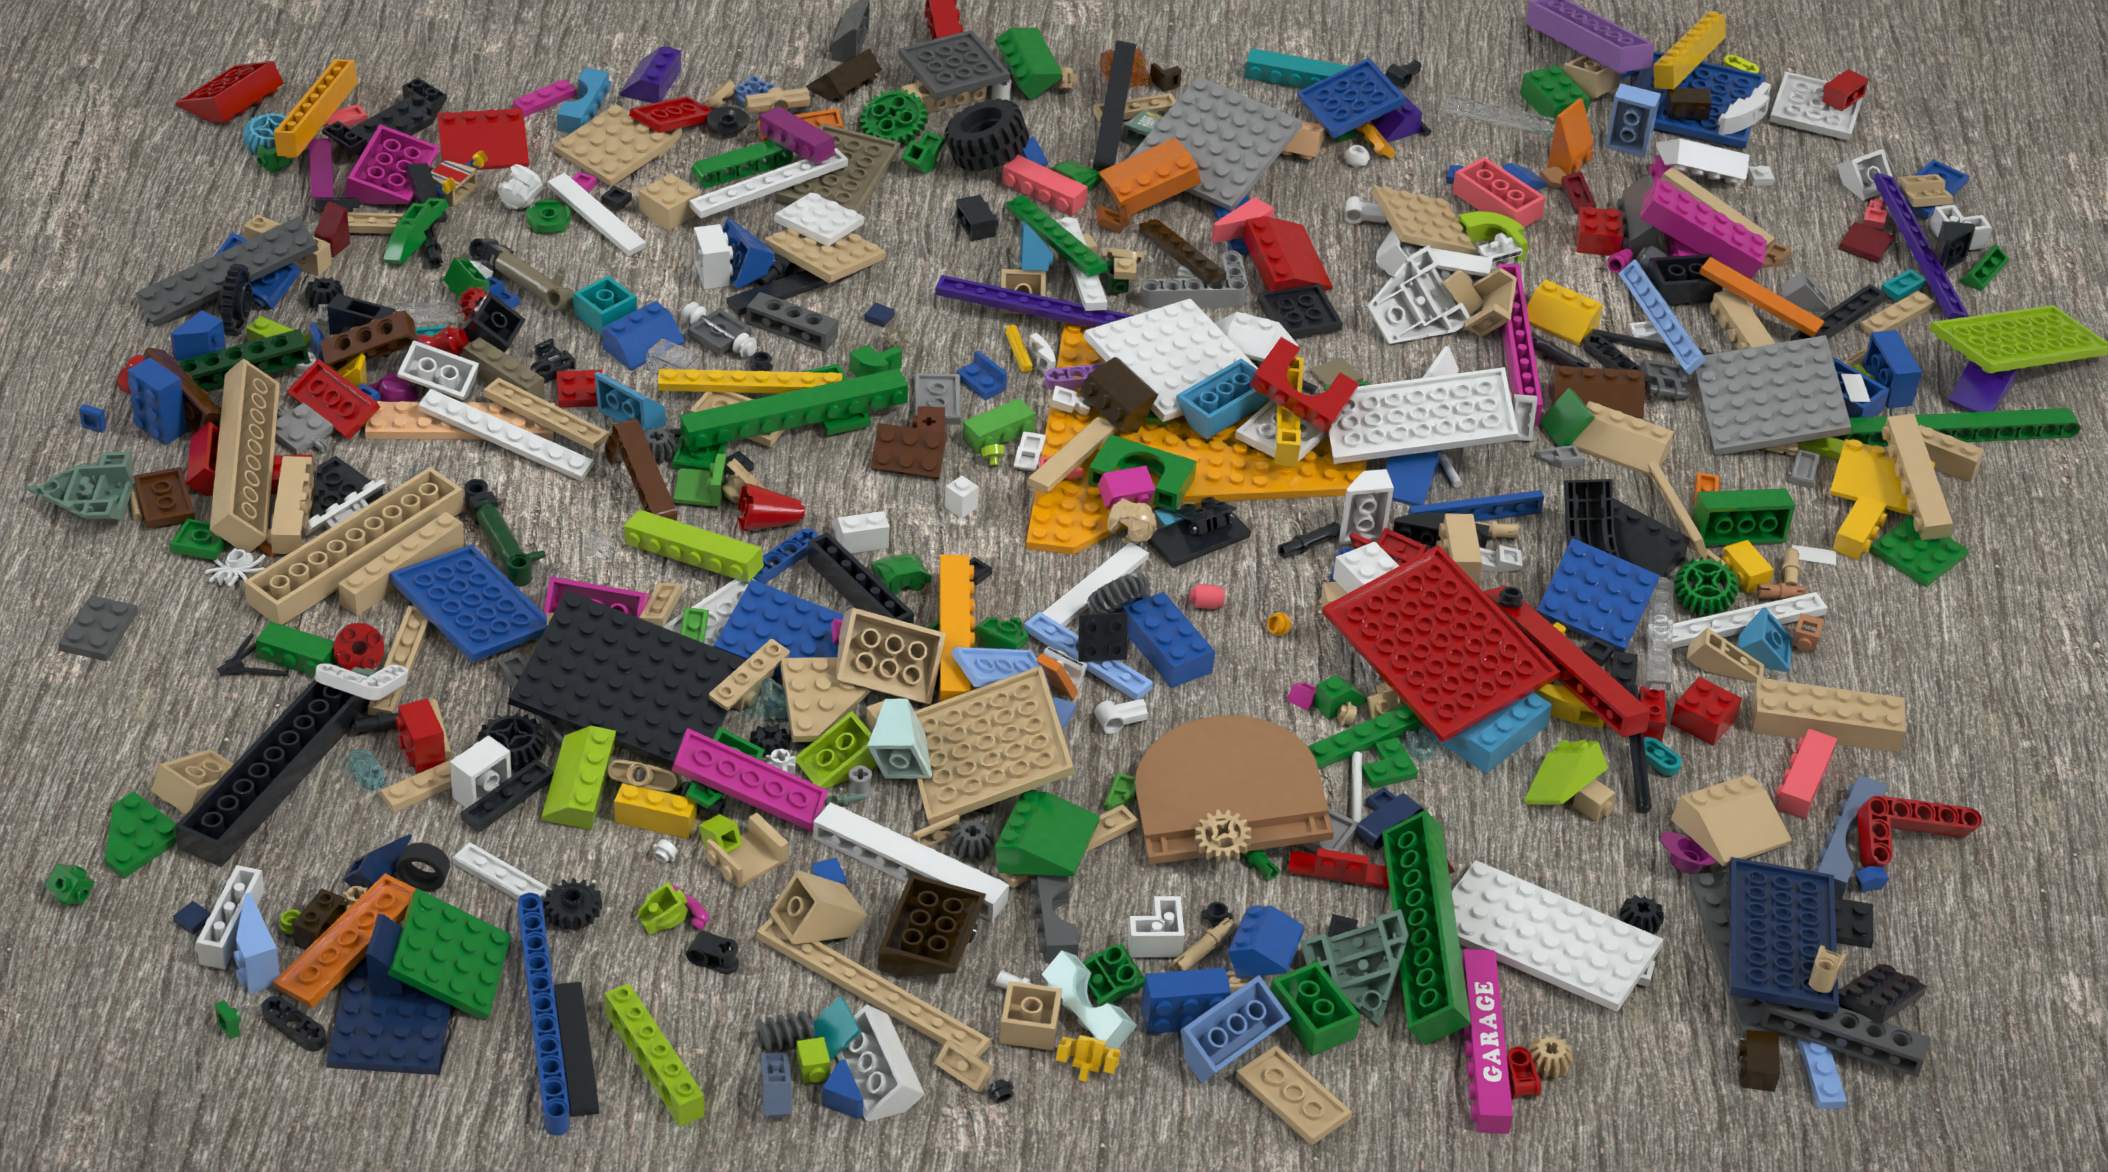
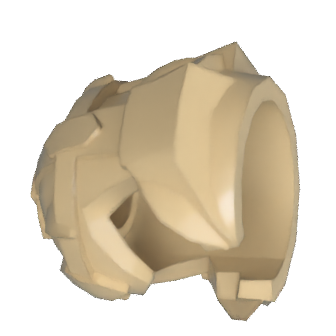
M1122 498L1121 501L1113 505L1108 515L1109 533L1115 534L1121 523L1128 527L1127 535L1122 538V542L1125 544L1131 542L1136 545L1139 542H1147L1156 531L1155 514L1150 505L1146 503H1133Z

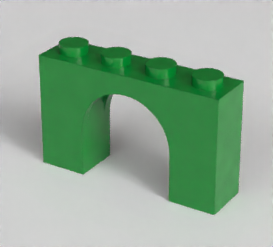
M1110 434L1089 467L1088 485L1098 488L1097 485L1103 473L1147 466L1148 471L1160 477L1155 487L1153 505L1175 512L1195 479L1197 461Z

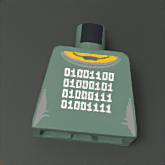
M1147 110L1141 111L1125 124L1123 142L1138 147L1166 113L1163 111H1158L1157 113Z

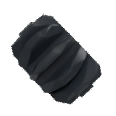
M325 277L322 279L315 278L314 281L308 282L305 299H307L309 308L326 312L327 306L337 293L344 295V290L340 281H334L333 277L329 279Z
M1634 894L1631 899L1626 898L1625 902H1623L1619 912V920L1648 933L1657 934L1661 924H1663L1664 913L1662 912V905L1656 904L1655 898L1649 900L1645 895L1639 898Z

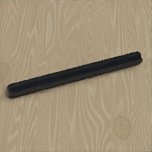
M1626 684L1625 689L1639 700L1638 686L1636 684ZM1642 732L1629 736L1637 810L1640 813H1648L1651 810L1652 804Z

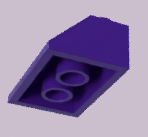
M661 46L644 57L621 90L620 96L649 103L661 102L681 72V50Z
M1406 97L1407 104L1370 121L1388 143L1420 133L1423 112Z

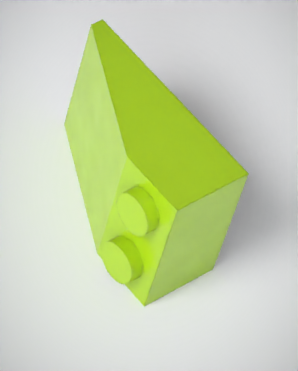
M851 711L795 756L796 763L813 784L827 789L849 780V771L855 766H865L869 770L877 766L867 746L872 733L857 715Z
M1562 740L1556 743L1555 748L1546 754L1524 799L1525 804L1562 805L1606 771L1609 767L1599 742H1587V740L1569 742V740Z

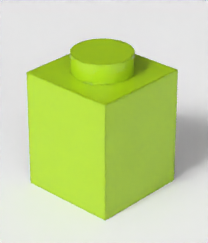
M721 814L698 825L703 845L706 849L707 840L710 838L726 853L742 846L737 823Z
M824 1037L797 1041L796 1059L802 1083H817L828 1080L830 1077V1059Z

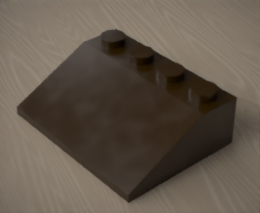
M910 873L879 947L877 970L901 977L956 973L985 901L986 893Z

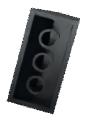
M1613 498L1614 531L1620 559L1660 575L1658 582H1661L1685 559L1690 538Z

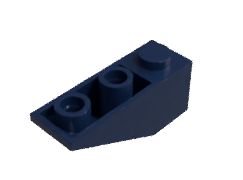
M408 834L354 860L343 880L351 887L361 886L363 888L366 887L368 890L385 873L392 876L397 871V863L404 848L410 842L412 835Z

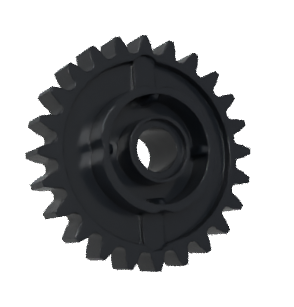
M233 263V265H230V270H227V276H225V281L220 291L219 312L221 320H223L226 336L239 337V334H242V329L244 330V323H247L251 311L253 292L250 283L251 278H249L250 272H248V267L245 264Z

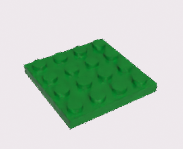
M416 888L409 901L388 975L485 1021L490 1016L511 934Z

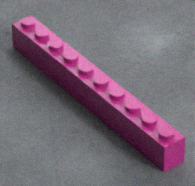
M1498 264L1497 269L1502 268L1517 278L1511 319L1501 325L1512 399L1514 394L1537 396L1534 425L1539 426L1543 402L1520 265Z

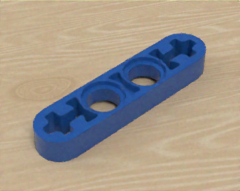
M802 529L763 555V568L753 579L766 584L808 555V541L818 537L817 532L812 529ZM791 549V550H795L796 552H795V553H786L785 551ZM777 561L779 564L770 565L768 562Z

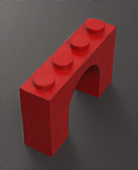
M1280 337L1254 373L1250 386L1258 393L1274 400L1276 404L1292 411L1297 417L1310 422L1317 429L1329 433L1354 397L1359 383L1339 372L1330 387L1319 395H1306L1298 392L1289 383L1287 372L1296 361L1301 348Z

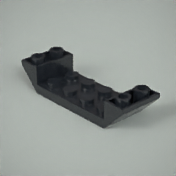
M416 78L402 86V101L352 128L345 126L339 121L332 123L322 129V134L349 151L361 156L379 125L410 136L432 125L443 107L447 95L422 79Z

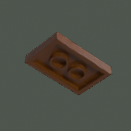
M878 423L870 468L871 470L940 480L947 433Z
M181 467L133 476L147 529L185 522L186 519L195 520L194 508Z

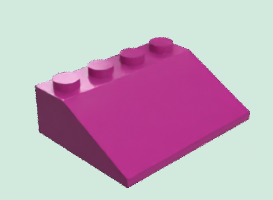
M379 125L347 179L345 197H356L359 199V202L364 204H409L415 193L407 175L406 166L408 164L428 163L430 168L440 151V146Z

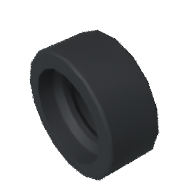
M421 842L412 843L406 846L396 866L397 874L401 881L414 888L426 892L435 891L441 888L450 870V860L438 847ZM411 862L424 863L436 872L420 870Z

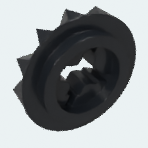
M767 723L765 727L757 726L756 731H751L749 742L764 749L763 755L771 756L774 750H787L790 744V735L787 734L786 728L780 729L778 724L772 727ZM765 737H769V738H773V737H774V740H771V739H766V740H765Z

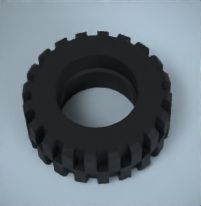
M988 99L985 102H977L971 107L964 108L962 112H958L954 118L950 119L944 135L955 164L964 170H977L978 172L985 169L991 170L996 166H1002L1006 162L1012 161L1016 155H1020L1023 152V148H1026L1029 140V132L1020 108L1007 99Z

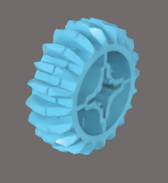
M275 112L273 114L265 113V115L258 114L257 118H251L250 121L246 122V126L243 128V140L248 151L258 155L257 146L262 145L267 150L276 147L273 132L287 115L284 116L283 113L276 114Z

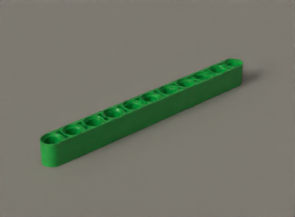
M2070 408L1915 415L1918 426L1929 427L1966 443L2070 438L2077 435L2081 430V426ZM1889 416L1849 418L1852 433L1843 435L1844 440H1858L1870 446H1889L1887 440H1884L1882 436V427L1885 426Z

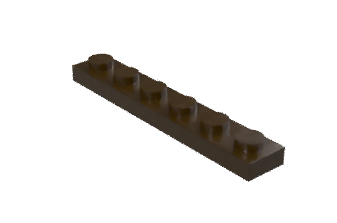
M1151 219L1148 222L1139 224V232L1207 285L1226 280V271L1164 225L1160 220Z

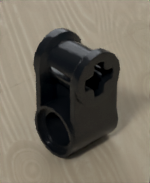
M700 931L686 951L687 959L696 966L715 970L721 974H732L739 968V960L736 957L738 952L736 941L714 935L708 931Z

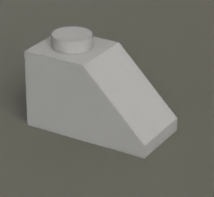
M1803 271L1781 284L1783 292L1781 297L1806 311L1827 312L1830 310L1827 296Z

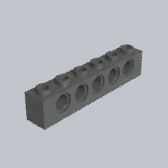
M1767 1002L1761 1022L1762 1026L1917 1078L1919 1077L1931 1037L1886 1022L1881 1024L1862 1014L1841 1007L1838 1008L1837 1014Z

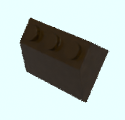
M869 48L809 83L806 87L828 101L835 98L840 101L849 95L848 91L850 89L854 92L863 87V81L867 84L876 79L877 76L875 74L880 72L882 68Z
M1113 357L1089 373L1079 391V394L1119 431L1138 433L1159 395L1118 357Z

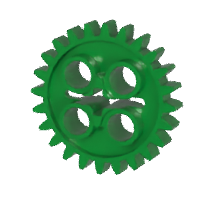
M897 88L895 93H892L891 89L888 90V94L880 91V97L873 95L874 101L867 100L868 106L862 107L863 113H860V124L863 134L899 143L903 142L906 146L907 140L915 141L914 135L921 136L920 130H925V124L928 123L925 103L922 102L921 97L916 98L915 92L909 95L907 89L903 93H900L899 88Z

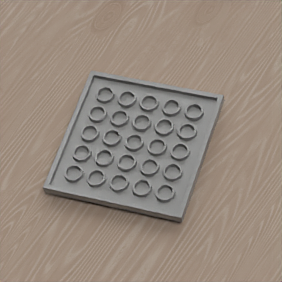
M1198 76L1129 158L1176 138L1190 153L1198 167L1201 179L1200 184L1185 191L1229 211H1233L1303 127V123L1300 119Z
M1826 335L1703 355L1706 361L1695 370L1715 456L1852 433Z

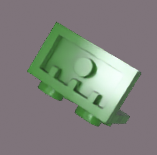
M717 454L715 463H711L710 471L679 469L674 502L720 507L723 496L722 487L725 485L726 454Z

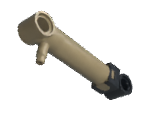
M477 238L470 243L469 253L474 260L482 261L481 264L491 271L500 272L544 301L550 310H571L574 308V291L561 286L565 276L564 267H559L554 280H551L514 256L513 250L505 245H500L495 239Z

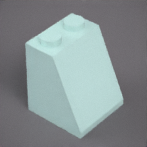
M901 698L885 699L867 745L884 778H931L932 770L925 731L909 700Z

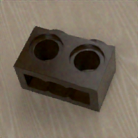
M321 888L292 923L295 946L306 950L346 912L345 897Z

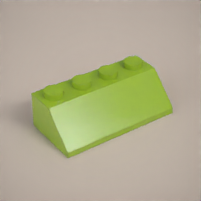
M589 726L564 736L541 820L588 830L593 829L608 767L614 751L616 731Z

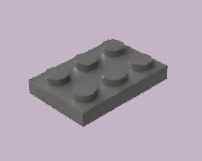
M91 595L60 641V651L107 662L138 614L137 605Z

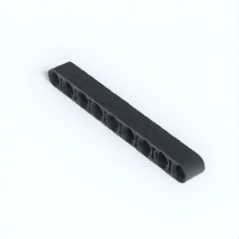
M1116 40L1092 168L1102 171L1115 165L1137 45L1135 43Z

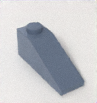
M788 1052L761 1053L764 1115H769L772 1118H782L785 1115L792 1114V1082Z

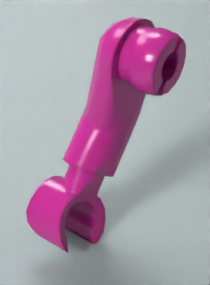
M671 884L675 891L679 889L677 886ZM684 894L689 901L684 905L695 915L691 920V924L702 930L705 923L709 921V915L702 904L690 895Z

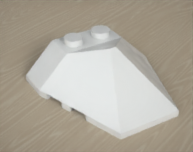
M1429 245L1410 255L1366 306L1388 345L1453 333L1464 327L1466 320L1470 318L1463 303L1461 302L1456 305L1442 283L1443 281L1435 269L1440 263Z

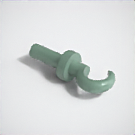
M843 793V797L832 795L825 800V804L827 806L829 802L837 801L838 804L845 803V806H848L849 802L865 799L864 793L850 796L847 793Z

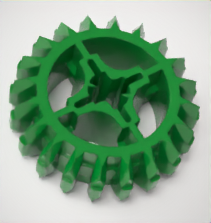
M1701 556L1699 561L1692 558L1690 564L1685 562L1682 568H1679L1674 579V595H1677V602H1683V609L1690 607L1691 614L1698 611L1700 617L1704 613H1708L1710 616L1713 615V612L1719 614L1723 610L1728 611L1730 605L1735 603L1739 591V582L1735 578V571H1730L1729 564L1722 566L1721 560L1713 562L1711 557L1707 561ZM1688 582L1693 584V590L1689 587ZM1719 583L1724 588L1723 592L1720 590V586L1718 585Z

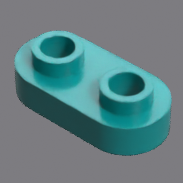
M1644 738L1647 764L1664 775H1676L1679 773L1682 758L1657 739Z

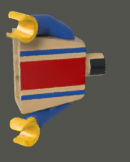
M484 151L474 154L473 160L466 164L443 161L436 168H429L440 198L446 199L450 206L454 207L478 186L477 169L482 168L484 162L488 161Z

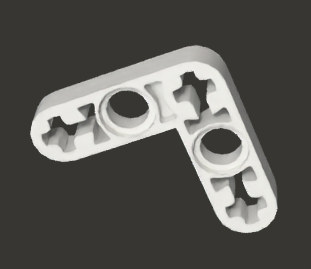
M319 664L316 666L315 680L365 699L379 700L405 685L409 671L400 665H389L367 677L335 665Z

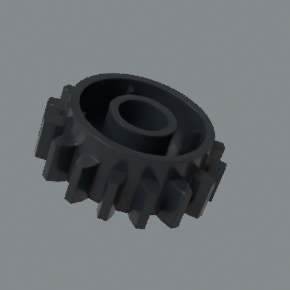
M572 878L571 883H567L563 879L560 886L552 884V891L547 890L546 898H543L545 917H550V923H555L561 929H583L589 924H593L594 919L600 917V910H602L600 890L595 891V884L587 886L585 879L580 883L576 882V878Z

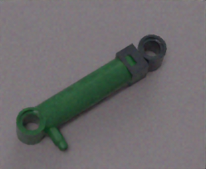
M481 479L467 481L464 485L465 506L470 511V516L474 523L481 526L507 571L508 579L518 587L528 585L532 580L531 562L545 558V551L525 554L500 513L496 497L492 491L488 492V484Z

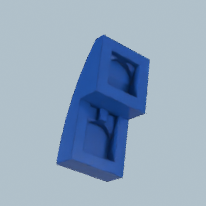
M491 276L486 278L491 284L486 291H490L510 308L520 305L519 296L506 291L504 282Z

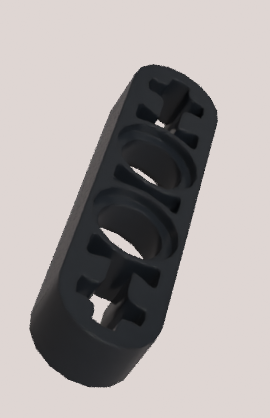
M1588 334L1585 336L1583 349L1605 368L1642 371L1639 365L1598 334ZM1644 380V382H1645V389H1646V387H1647V385H1648V382H1646V381Z

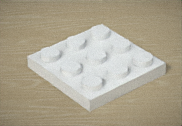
M811 192L777 212L774 222L821 244L830 246L862 226L865 217L857 214L854 210L840 206L837 202L829 201L822 198L819 194Z
M1274 400L1269 401L1236 430L1235 434L1236 439L1272 457L1275 455L1277 404ZM1300 418L1301 443L1298 462L1329 434L1317 429L1303 418Z

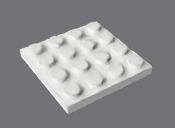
M1785 71L1769 121L1778 125L1795 127L1799 130L1812 131L1820 135L1833 136L1841 140H1850L1863 97L1841 112L1822 102L1823 87L1829 81Z

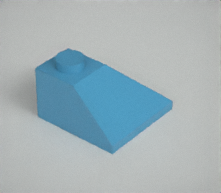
M1764 607L1739 634L1737 647L1764 664V668L1783 672L1790 670L1793 638L1769 610Z

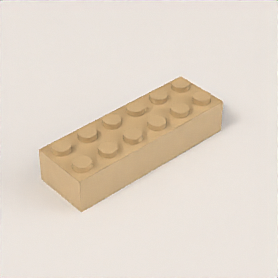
M1757 678L1752 695V733L1800 739V737L1805 738L1808 729L1837 738L1836 744L1900 753L1906 734L1905 699L1903 697Z

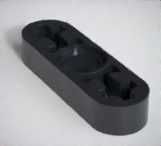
M272 996L263 1001L262 1015L267 1023L307 1051L315 1052L324 1048L326 1045V1032L323 1026L282 997ZM292 1020L301 1022L297 1027L287 1026V1023Z

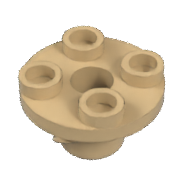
M735 458L727 464L735 473L727 477L726 484L722 487L723 494L730 501L738 503L742 486L745 487V483L765 488Z

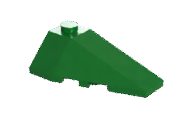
M721 727L718 728L713 737V740L759 760L765 751ZM692 780L685 797L708 809L723 797L725 793Z

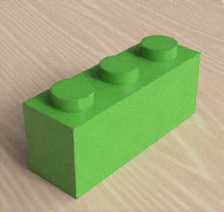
M1018 398L963 421L962 439L977 454H980L982 447L1001 445L1022 436L1023 431H1034L1036 413Z

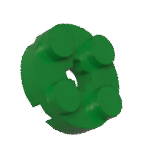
M540 200L535 202V206L531 209L530 206L526 211L527 223L535 234L563 233L567 230V225L570 223V209L566 204L565 207L560 205V201Z

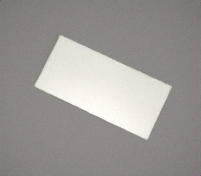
M1841 374L1851 402H1870L1861 374Z
M1792 545V548L1798 550L1799 560L1836 565V551Z

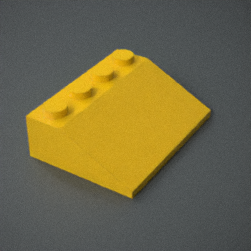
M1845 439L1830 495L1857 501L1860 494L1886 503V509L1913 516L1908 511V500L1906 495L1902 494L1901 480L1895 474V462L1893 458H1890L1888 450L1877 445L1863 444L1858 440Z

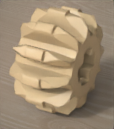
M1544 1034L1541 1039L1535 1037L1530 1047H1528L1536 1072L1542 1074L1544 1080L1548 1076H1551L1554 1080L1559 1075L1565 1076L1568 1069L1572 1066V1046L1566 1045V1039L1558 1040L1556 1035L1549 1038Z

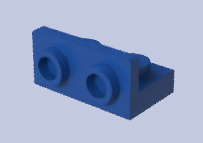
M980 351L974 352V362L956 371V374H960V381L985 401L1006 390L1007 372Z

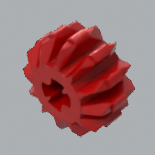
M470 287L466 292L461 293L460 298L462 300L458 301L457 305L462 307L458 314L464 313L463 321L469 319L475 307L490 291L483 293L482 287H477L476 289Z

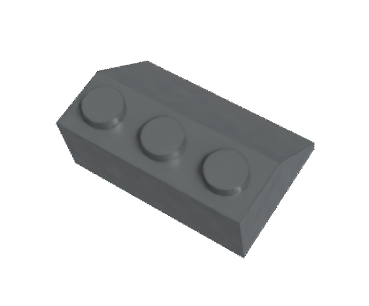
M870 0L857 1L845 10L843 17L839 18L838 28H835L834 40L831 39L829 44L832 60L846 62L860 54L869 32Z

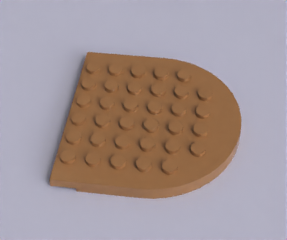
M1238 715L1212 716L1194 720L1170 730L1156 740L1145 752L1138 765L1135 778L1136 799L1149 865L1206 857V852L1200 854L1199 846L1195 844V828L1199 827L1200 819L1207 821V813L1216 816V810H1220L1221 814H1225L1227 810H1230L1231 816L1239 813L1240 821L1247 820V827H1251V845L1247 846V851L1333 840L1329 810L1318 766L1313 754L1299 737L1270 721Z

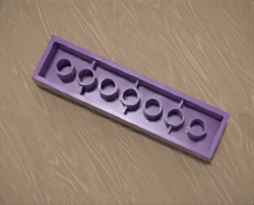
M1570 0L1528 1L1527 24L1533 27L1534 30L1545 33V36L1556 39L1558 43H1563L1568 48L1579 51V54L1586 55L1592 61H1597L1603 64L1602 66L1613 69L1617 74H1625L1631 70L1643 71L1644 68L1652 67L1654 43Z

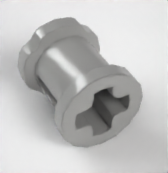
M855 766L849 771V779L851 781L848 788L849 795L864 793L865 799L871 795V786L869 785V781L872 778L871 770L865 766Z

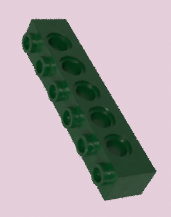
M301 328L177 361L183 371L189 373L199 388L205 391L224 386L225 374L242 359H245L265 374L296 367L297 364L311 363Z

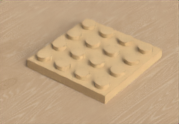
M615 104L554 144L553 148L555 153L612 187L673 146L674 141L666 133H659L630 117L629 111Z
M1387 186L1373 187L1371 194L1400 241L1425 247L1429 245L1430 248L1474 254L1476 249L1471 239L1463 230L1462 225L1458 223L1455 214L1444 199L1429 198L1423 194L1415 195L1405 190L1397 191Z
M789 228L764 238V243L773 252L828 283L885 260L886 251L879 248L878 245L862 239L860 235L853 234L852 232L830 246L821 244Z

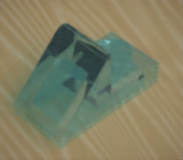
M766 677L761 681V699L765 703L764 721L789 722L784 688L770 677Z

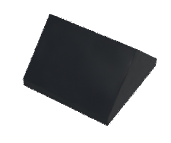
M1942 221L1934 253L1945 272L1967 259L1976 225L1973 223Z

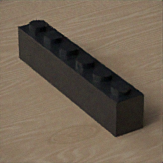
M828 532L808 541V563L856 609L914 624V612Z

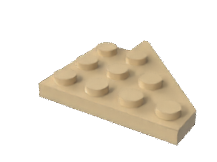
M837 657L781 658L780 667L792 742H814L846 716L872 691L867 688L837 681Z

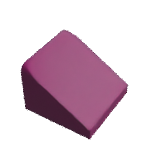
M1304 681L1292 685L1288 701L1308 710L1314 705L1316 687Z

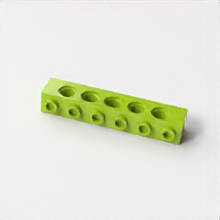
M630 983L605 992V1015L679 1127L705 1117L703 1092Z

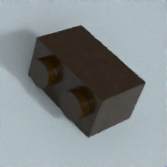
M1675 88L1667 89L1664 105L1667 117L1670 119L1708 120L1712 101L1709 89Z
M1746 1029L1744 1039L1739 1040L1737 1055L1742 1056V1060L1738 1064V1076L1742 1077V1088L1775 1092L1780 1076L1779 1033Z

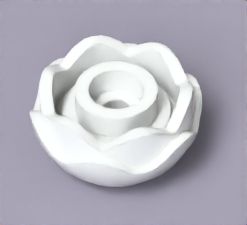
M1354 145L1345 151L1343 158L1347 165L1359 168L1367 165L1370 155L1363 146Z

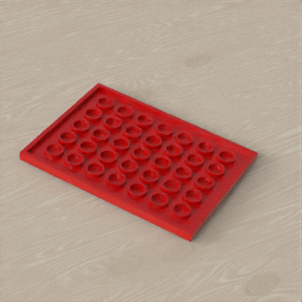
M1439 545L1323 606L1322 614L1441 743L1558 679L1560 671Z

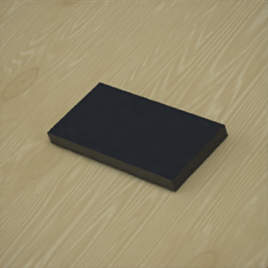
M1234 514V521L1231 524L1217 529L1213 528L1212 531L1196 535L1191 534L1189 526L1192 525L1191 521L1183 519L1156 530L1151 538L1148 539V542L1174 568L1249 538L1251 530Z

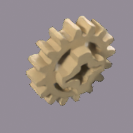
M1216 810V816L1207 813V821L1199 820V827L1195 828V844L1199 846L1200 854L1206 852V859L1209 860L1214 856L1216 857V863H1219L1221 858H1225L1226 862L1230 863V857L1239 860L1240 852L1247 853V846L1251 845V827H1247L1246 819L1240 821L1239 813L1231 816L1230 810H1227L1225 814H1221L1220 810Z

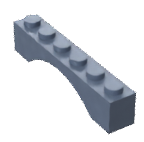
M1858 775L1855 784L1850 782L1846 797L1849 799H1843L1839 809V813L1842 815H1836L1832 826L1835 832H1829L1825 842L1828 848L1823 847L1818 859L1821 865L1815 864L1813 869L1814 872L1834 875L1835 898L1839 899L1844 897L1854 868L1847 852L1846 838L1858 827L1857 810L1870 797L1874 795L1885 796L1888 784L1862 775Z

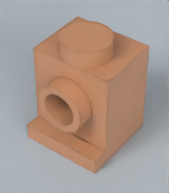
M1801 613L1792 645L1803 652L1815 651L1824 619ZM1802 625L1816 627V632L1802 628Z

